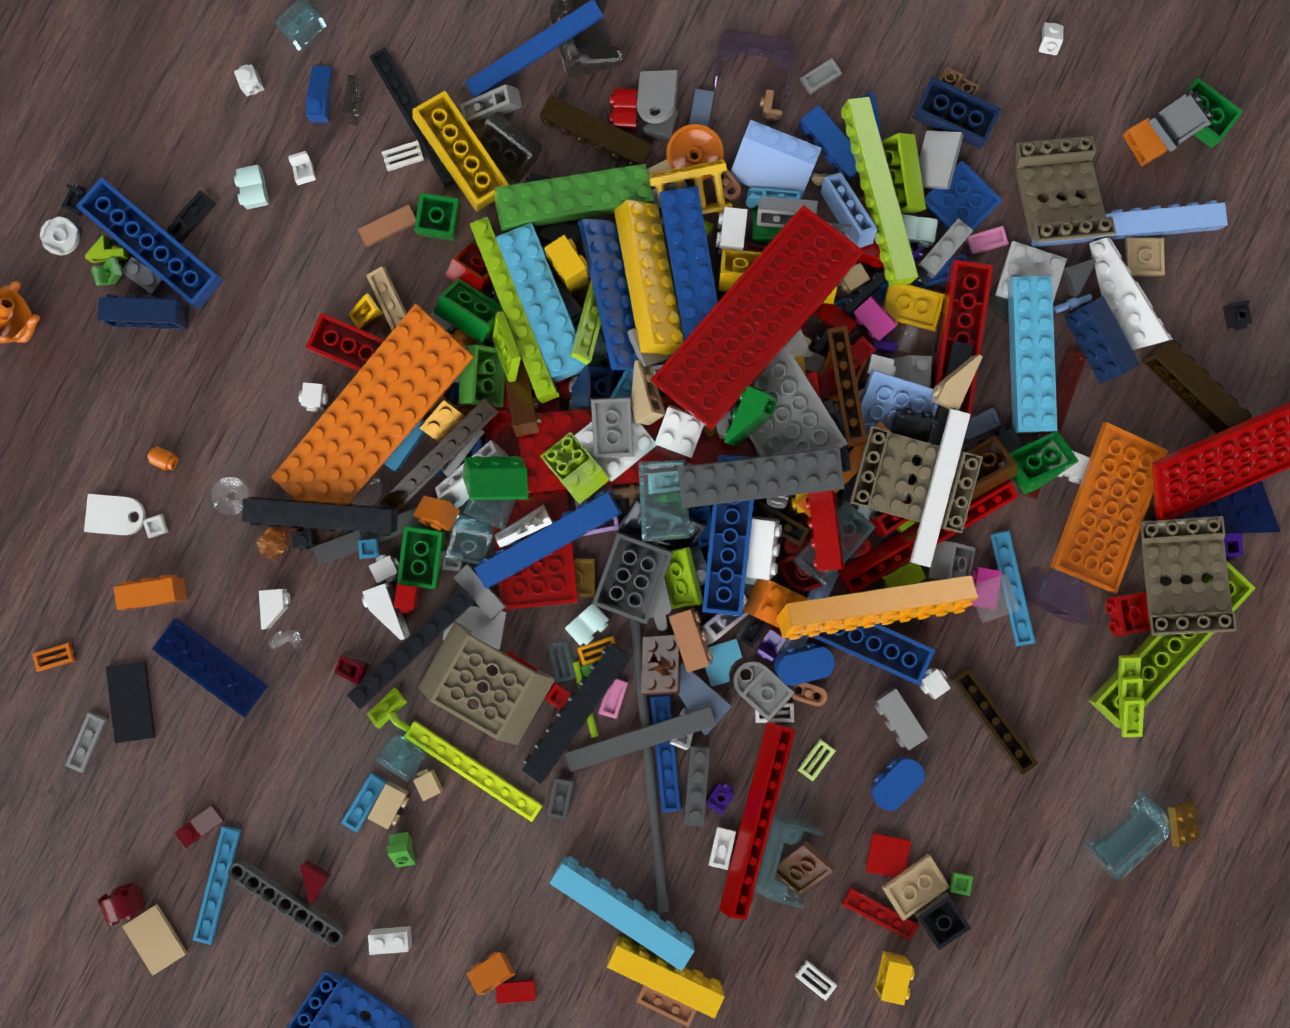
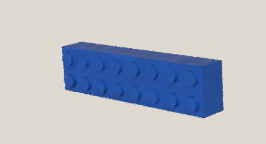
M102 177L76 205L78 209L198 309L202 307L224 281Z
M698 186L659 192L666 244L684 341L718 303Z
M719 454L718 462L752 457ZM754 500L713 505L702 612L742 616Z

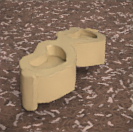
M814 173L811 174V179L814 184L820 186L823 184L825 177L834 174Z

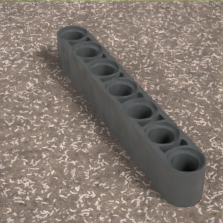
M239 860L229 867L228 876L231 880L326 944L337 946L345 938L346 929L343 925L248 861ZM236 866L242 868L243 874L236 872ZM252 877L258 879L259 885L252 883ZM268 888H272L275 891V896H271L268 893ZM284 899L290 900L291 907L284 904ZM300 910H305L307 917H302ZM317 920L323 923V928L316 926ZM332 931H336L340 938L335 939L332 936Z

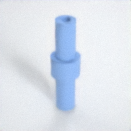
M1088 294L1079 298L1073 297L1068 299L1067 302L1054 306V312L1057 314L1068 309L1074 310L1079 308V305L1091 302L1092 296Z

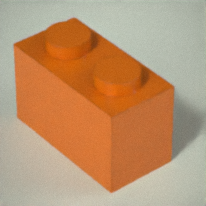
M1149 118L1131 127L1123 134L1124 139L1141 167L1168 151L1162 140L1148 123Z
M423 496L413 516L419 520L418 523L423 527L428 528L431 526L438 531H441V529L450 531L460 510L449 501Z
M493 952L487 957L488 960L483 963L478 962L471 967V971L466 973L477 995L486 994L515 975L505 953Z

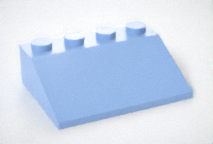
M750 120L730 173L738 183L750 188L800 191L801 200L822 148Z

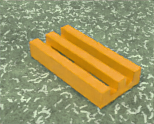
M614 636L577 647L582 665L594 663L596 660L600 661L603 655L585 661L584 657L602 652L605 646L583 653L582 650L608 641L616 644Z

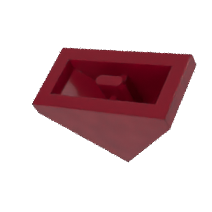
M340 655L334 673L354 684H359L365 678L369 664Z
M304 861L300 868L308 901L313 903L332 874L310 861Z

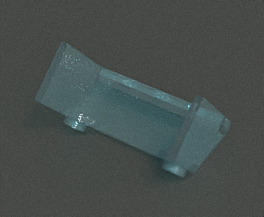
M1141 790L1138 792L1141 800L1135 801L1131 806L1132 816L1106 841L1096 839L1091 844L1087 841L1083 843L1091 856L1116 882L1129 874L1171 833L1170 822L1164 810Z
M773 815L754 892L775 902L804 909L805 905L802 899L788 895L786 886L782 882L776 881L775 876L784 843H798L802 838L803 831L822 836L823 831L821 828Z

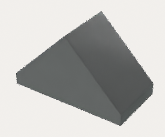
M676 108L672 116L666 121L656 124L649 123L644 126V136L669 142L677 120L678 111Z
M1091 259L1063 270L1062 275L1070 297L1073 298L1080 294L1096 262L1095 260Z

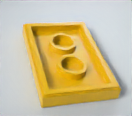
M888 283L882 306L896 322L935 331L945 294L909 284L890 287Z

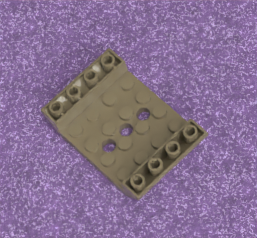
M1092 136L1016 143V178L1029 236L1036 242L1116 235L1113 217H1106L1092 162L1096 153ZM1076 194L1083 195L1085 199H1079L1076 197ZM1057 196H1063L1066 200L1060 201L1057 199ZM1038 198H1044L1047 202L1041 203Z
M870 426L850 503L920 522L940 446ZM960 452L941 525L942 529L963 533L983 459L982 456ZM914 455H918L921 459L918 466H914L912 463ZM909 474H913L916 478L915 483L912 485L907 483V476ZM904 493H908L911 497L910 502L904 504L901 499Z
M1223 516L1141 522V547L1151 634L1172 635L1237 631L1235 612L1232 611L1224 545L1225 528ZM1208 574L1213 578V581L1207 584L1201 580V577ZM1183 576H1189L1192 579V583L1185 585L1180 579ZM1168 577L1172 583L1164 586L1160 583V579Z
M455 621L419 684V690L432 703L496 740L518 745L555 678L541 670L536 672L471 635L472 630ZM488 666H496L498 673L491 675L488 672ZM480 682L487 683L488 691H481L478 684ZM472 698L478 700L479 707L472 708L469 705V700Z

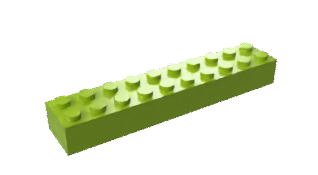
M1226 561L1232 611H1235L1255 590V587ZM1206 574L1201 580L1208 584L1213 581V578ZM1214 633L1150 634L1131 655H1139L1141 657L1140 676L1143 679L1142 698L1144 699V708ZM1117 669L1088 701L1115 727L1121 729Z

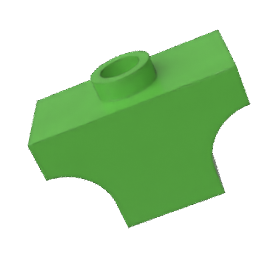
M408 832L389 835L387 854L396 868L415 865L413 842Z

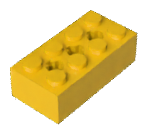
M565 235L544 247L551 268L571 295L589 285L588 264L582 255L578 256L577 247L571 238L567 240Z

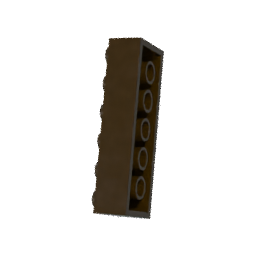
M1169 340L1156 345L1141 360L1216 434L1252 419L1250 411L1242 408L1234 396L1227 394L1223 390L1222 384L1214 381L1205 368L1197 365L1194 357L1186 354L1177 341Z

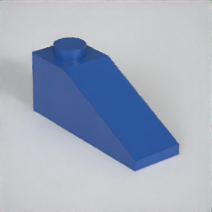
M312 66L306 97V116L311 123H330L331 66Z

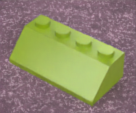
M898 133L882 140L901 214L913 215L926 210L915 134Z

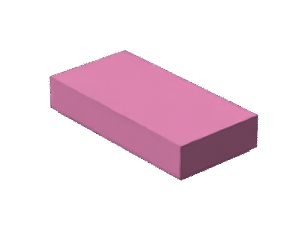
M1003 226L970 235L966 239L971 256L1009 244Z
M618 678L615 680L603 697L599 714L617 719L628 685L627 681Z

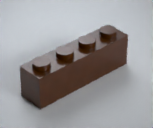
M521 359L516 381L509 382L504 371L512 424L516 437L538 433V424H542L540 413H536V408H539L537 397H533L535 391Z

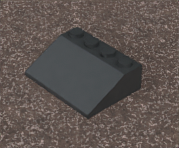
M619 529L592 605L647 624L673 552L643 537Z

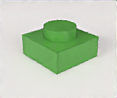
M952 872L949 891L970 896L973 876Z

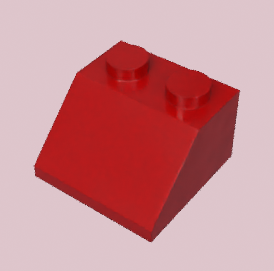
M472 243L452 259L445 275L453 282L459 278L481 293L492 281L479 248Z

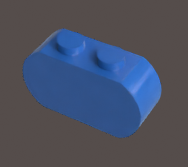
M815 642L805 643L804 647L786 648V651L780 652L774 661L776 675L789 686L828 677L835 666L832 653L821 644Z
M898 757L896 760H891L886 766L887 769L883 773H878L873 778L874 782L870 788L871 797L884 810H897L924 783L925 774L923 768L918 762L909 757Z

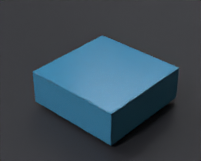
M378 538L358 540L359 559L380 557Z

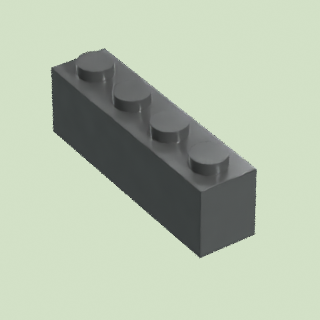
M690 744L684 825L704 827L710 747L708 745Z

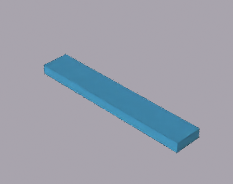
M1010 530L990 534L998 571L1002 572L1001 584L1016 647L1036 643Z
M228 826L221 827L193 941L212 945L214 942L230 880L228 869L234 864L242 833L240 829Z

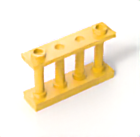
M723 159L648 174L650 185L657 188L658 197L659 192L665 191L664 186H666V183L673 182L676 184V189H683L685 179L692 178L695 181V187L698 186L703 214L712 212L723 213L724 207L733 208L732 203L724 199L721 174L723 171H727ZM711 174L714 178L717 202L706 204L702 182L703 175ZM660 214L661 224L663 225L662 214Z

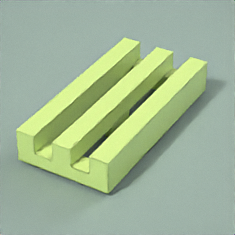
M819 739L797 770L811 781H814L836 750ZM823 745L822 749L816 755V757L808 766V768L806 770H803L807 763L810 761V759L813 757V755L816 753V751L819 749V747ZM828 749V754L825 756V758L822 760V762L819 764V766L816 768L813 774L810 775L809 773L812 770V768L815 766V764L818 762V760L821 758L824 752Z

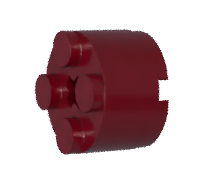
M136 883L119 886L113 889L109 896L105 893L97 900L108 926H113L124 918L126 920L133 919L138 916L137 912L145 908Z

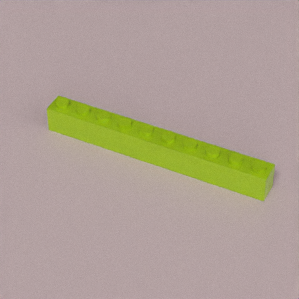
M870 98L848 99L841 108V115L845 120L846 134L850 138L851 152L854 154L856 170L860 175V186L864 190L865 204L869 209L871 220L877 227L875 241L880 249V260L884 264L885 278L890 287L911 284L918 277Z
M488 217L470 223L537 399L541 403H545L559 397L555 382L550 377L496 240L497 235L493 224Z

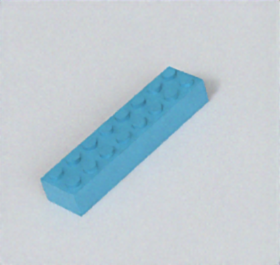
M532 222L496 237L551 379L556 383L582 372L583 368L590 366V364L586 365L570 356L577 332Z
M1052 276L1012 277L1007 281L1012 428L1015 433L1057 431Z
M564 855L553 872L549 884L679 970H683L695 951L691 935L685 931L679 932L675 929L676 926L668 920L664 922L659 918L660 915L653 910H646L640 901L636 899L631 900L622 889H614L608 880L603 877L599 879L594 875L595 872L588 867H581L575 858Z

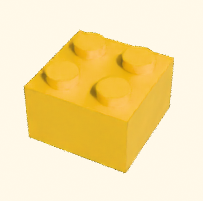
M883 951L875 990L882 1001L904 1006L905 1000H908L910 996V988L908 986L910 980L914 978V968L906 956Z

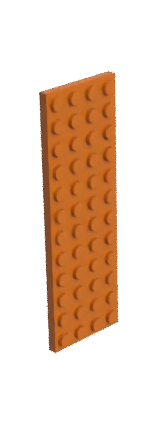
M415 304L271 478L295 500L350 504L475 356L418 304Z

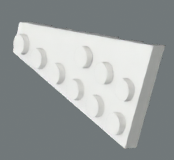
M1108 237L1089 243L1092 258L1096 261L1094 266L1102 297L1104 296L1132 350L1173 340L1171 335L1167 334L1161 319H1158L1153 311V306L1138 282H1135L1129 267H1126L1122 261V256L1111 238Z

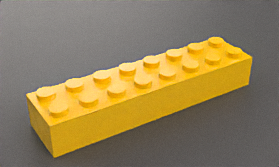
M627 199L614 209L635 326L638 332L641 353L672 355L684 342L658 205Z

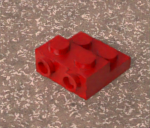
M1146 591L1107 598L1105 609L1110 614L1109 630L1113 633V636H1125L1151 630Z

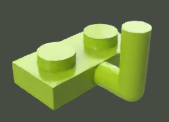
M395 687L367 713L374 726L379 729L390 719L395 726L403 731L408 732L410 730V725L400 720L396 715L407 701Z

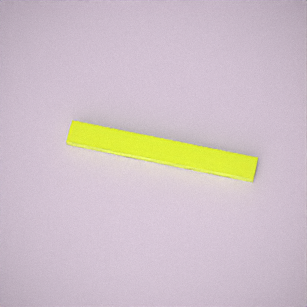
M414 720L410 730L404 735L406 739L532 822L543 805L418 721Z

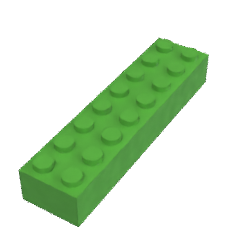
M646 164L496 187L494 191V200L502 232L512 231L530 222L536 227L615 214L614 209L627 199L651 204L654 201Z

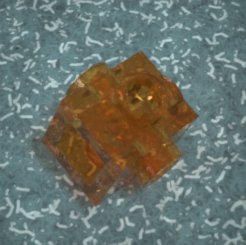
M267 527L257 541V546H259L258 555L277 561L280 555H284L287 548L285 544L286 533Z

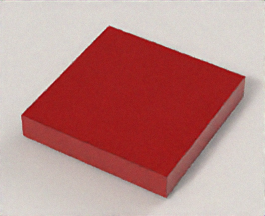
M872 832L865 871L890 877L899 875L906 870L911 840Z

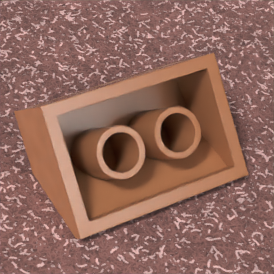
M691 608L669 616L687 673L710 666L713 663L714 656L712 650L707 647L706 641L708 639L705 630L701 629V616L699 612L695 611V608Z

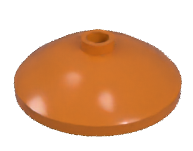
M691 124L678 129L672 135L667 145L666 156L671 169L723 159L724 149L719 136L712 129L704 125ZM696 154L698 158L694 160L691 158V155ZM711 174L703 175L702 181L712 177ZM692 178L685 179L686 181L695 182Z

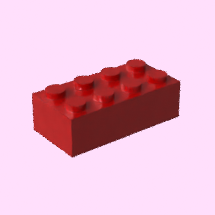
M320 313L305 348L359 372L385 340Z

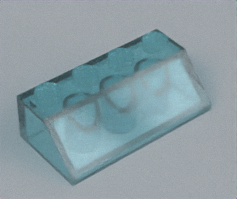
M847 501L841 503L837 508L844 563L876 528ZM810 539L793 558L792 562L807 575L825 586L838 570L818 572V568H815L813 563V557L816 556L815 549H812Z

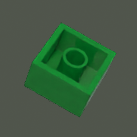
M420 193L414 228L416 234L422 237L455 242L461 210L459 199Z

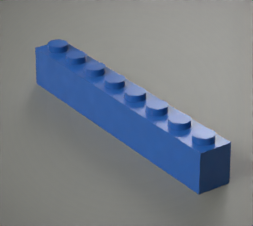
M600 492L594 496L595 500L590 503L585 501L577 506L579 509L572 512L569 510L561 515L562 519L556 522L552 520V524L546 526L541 531L537 530L528 534L527 539L523 541L518 539L511 543V548L507 550L503 548L495 552V557L491 559L487 557L478 562L479 566L474 569L484 588L487 589L497 585L622 514L612 493Z

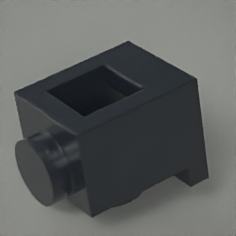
M1249 300L1230 303L1223 307L1227 329L1243 330L1247 328L1248 324L1252 323L1248 305L1250 304Z
M296 529L291 532L293 548L298 547L300 550H307L318 546L316 530Z

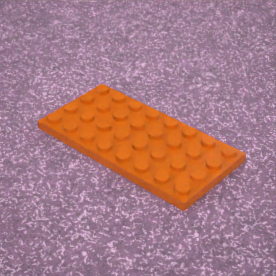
M1103 422L1050 567L1117 594L1141 528L1140 523L1144 520L1154 492L1152 462L1167 456L1169 450L1108 422Z

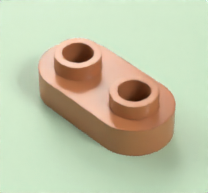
M727 169V171H723L721 174L724 176L722 179L724 199L735 201L741 195V188ZM712 176L711 181L714 184V178ZM730 190L735 191V193L732 195H730L728 192Z
M806 682L789 686L793 692H795L796 687H801L802 689L801 693H795L792 696L795 700L813 706H822L827 700V693L821 687ZM814 693L820 694L819 699L815 700L813 698Z

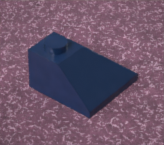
M585 366L572 386V407L591 408V399L610 398L616 387V370Z

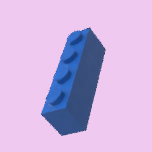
M817 105L801 119L799 124L800 130L805 136L808 135L813 145L822 148L821 152L825 155L824 159L826 162L837 169L836 173L841 172L848 182L859 173L856 170L854 154L851 152V142L825 111Z

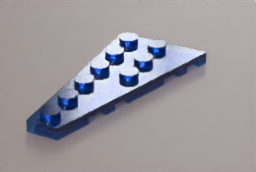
M1262 481L1175 518L1188 519L1223 516L1225 534L1281 532ZM1156 516L1151 517V520L1156 521Z

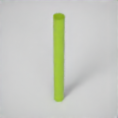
M580 661L572 664L577 684H579L584 676ZM592 713L587 720L591 738L599 736Z

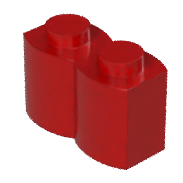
M614 88V94H610V106H613V113H609V124H613V126L621 130L636 131L637 89Z

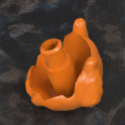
M14 281L10 285L0 288V343H11L14 341L17 343H27L33 336L37 323L40 320L39 315H32L26 301L18 293L21 285L19 281Z

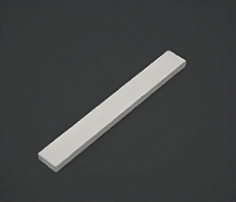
M954 409L949 410L910 559L912 563L931 567L970 418L968 413Z

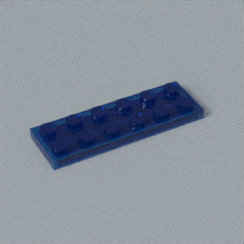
M174 618L152 648L153 651L244 718L247 717L269 687L268 684L178 618Z

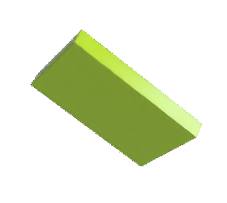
M504 311L497 312L492 339L508 381L514 382L516 381L521 356Z
M690 547L670 550L673 554L664 580L671 608L703 604Z

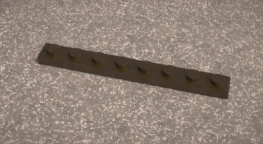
M485 397L379 504L384 507H397L399 511L499 410Z

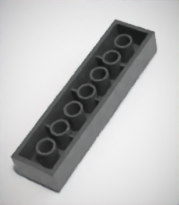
M839 447L677 468L683 508L844 489Z

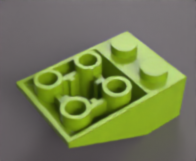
M571 432L540 456L578 504H581L610 480Z

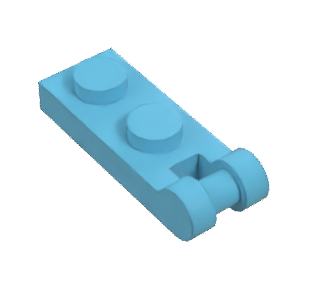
M751 187L747 192L746 205L750 208L759 205L760 196L800 199L801 192Z

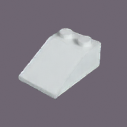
M385 583L363 591L362 601L364 606L368 607L369 611L400 640L407 639L410 633L404 616L401 612H398L399 608H393L395 592L392 583Z

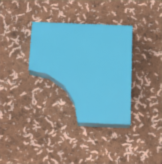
M737 639L708 647V649L712 650L714 656L713 663L705 667L711 687L730 681L729 672L731 666L736 660L742 658Z

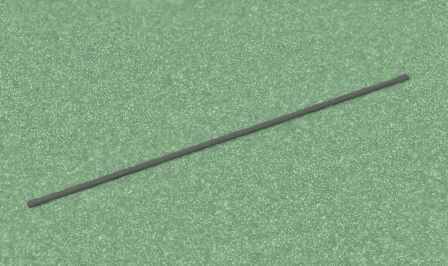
M601 326L604 366L605 368H611L606 343L604 339V334ZM626 484L616 485V486H617V487H625ZM627 498L618 499V506L622 511V514L619 515L620 523L628 512ZM630 618L640 727L643 728L650 725L647 695L641 694L640 622ZM652 746L643 749L657 888V907L659 913L669 912V901L666 891Z

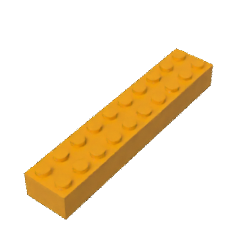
M970 575L788 603L778 614L777 619L782 639L789 638L790 640H795L803 635L814 637L822 632L833 634L841 629L851 631L859 626L870 628L878 623L889 625L893 621L907 622L911 618L916 617L921 620L935 614L936 617L946 615L947 612L958 614L964 612L968 606H971L972 602L978 598Z

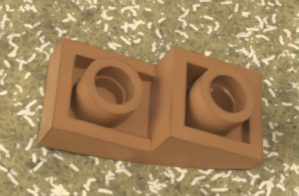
M946 67L939 80L971 95H977L980 85L963 78L964 74Z

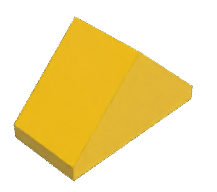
M367 293L348 315L356 327L362 329L382 316L383 312L375 300Z

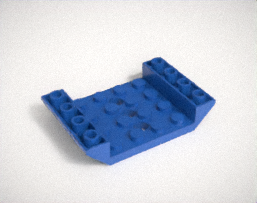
M324 971L287 1027L416 1028L409 1018L348 977L329 971ZM364 1010L369 1011L371 1018L368 1020L363 1019L361 1012Z

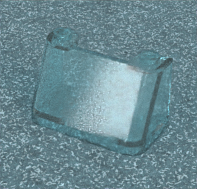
M686 459L639 461L642 541L690 538V534H693V522H689V509L682 507L677 469L681 466L690 465V463H686Z

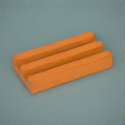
M72 642L32 653L36 671L39 672L77 661L73 655L74 650L71 648ZM66 648V652L38 659L40 655ZM68 655L69 659L40 666V663Z

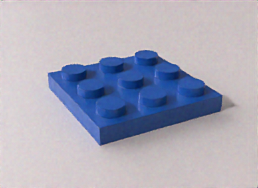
M963 161L955 167L950 189H933L925 197L926 208L948 230L958 218L974 230L1003 201Z

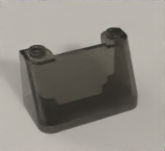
M555 0L550 8L552 25L591 0ZM595 0L601 13H603L608 1ZM603 18L559 46L566 74L570 78L612 68L623 62V53L619 47H611Z

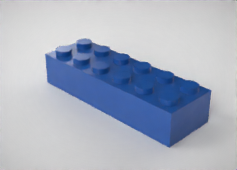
M875 624V626L870 628L859 626L851 631L841 629L833 634L822 632L813 637L919 686L935 652L934 649L879 624Z

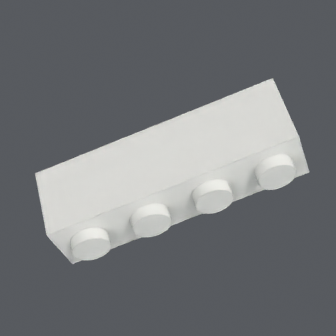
M490 440L472 457H508V454L493 440ZM464 464L455 470L450 478L447 477L435 487L438 499L449 501L456 508L462 506L469 499L462 478Z

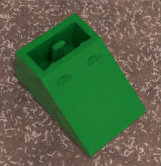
M749 386L746 390H743L740 396V406L738 409H735L732 415L733 422L731 427H728L725 431L724 442L733 447L739 446L771 418L778 402L777 399Z

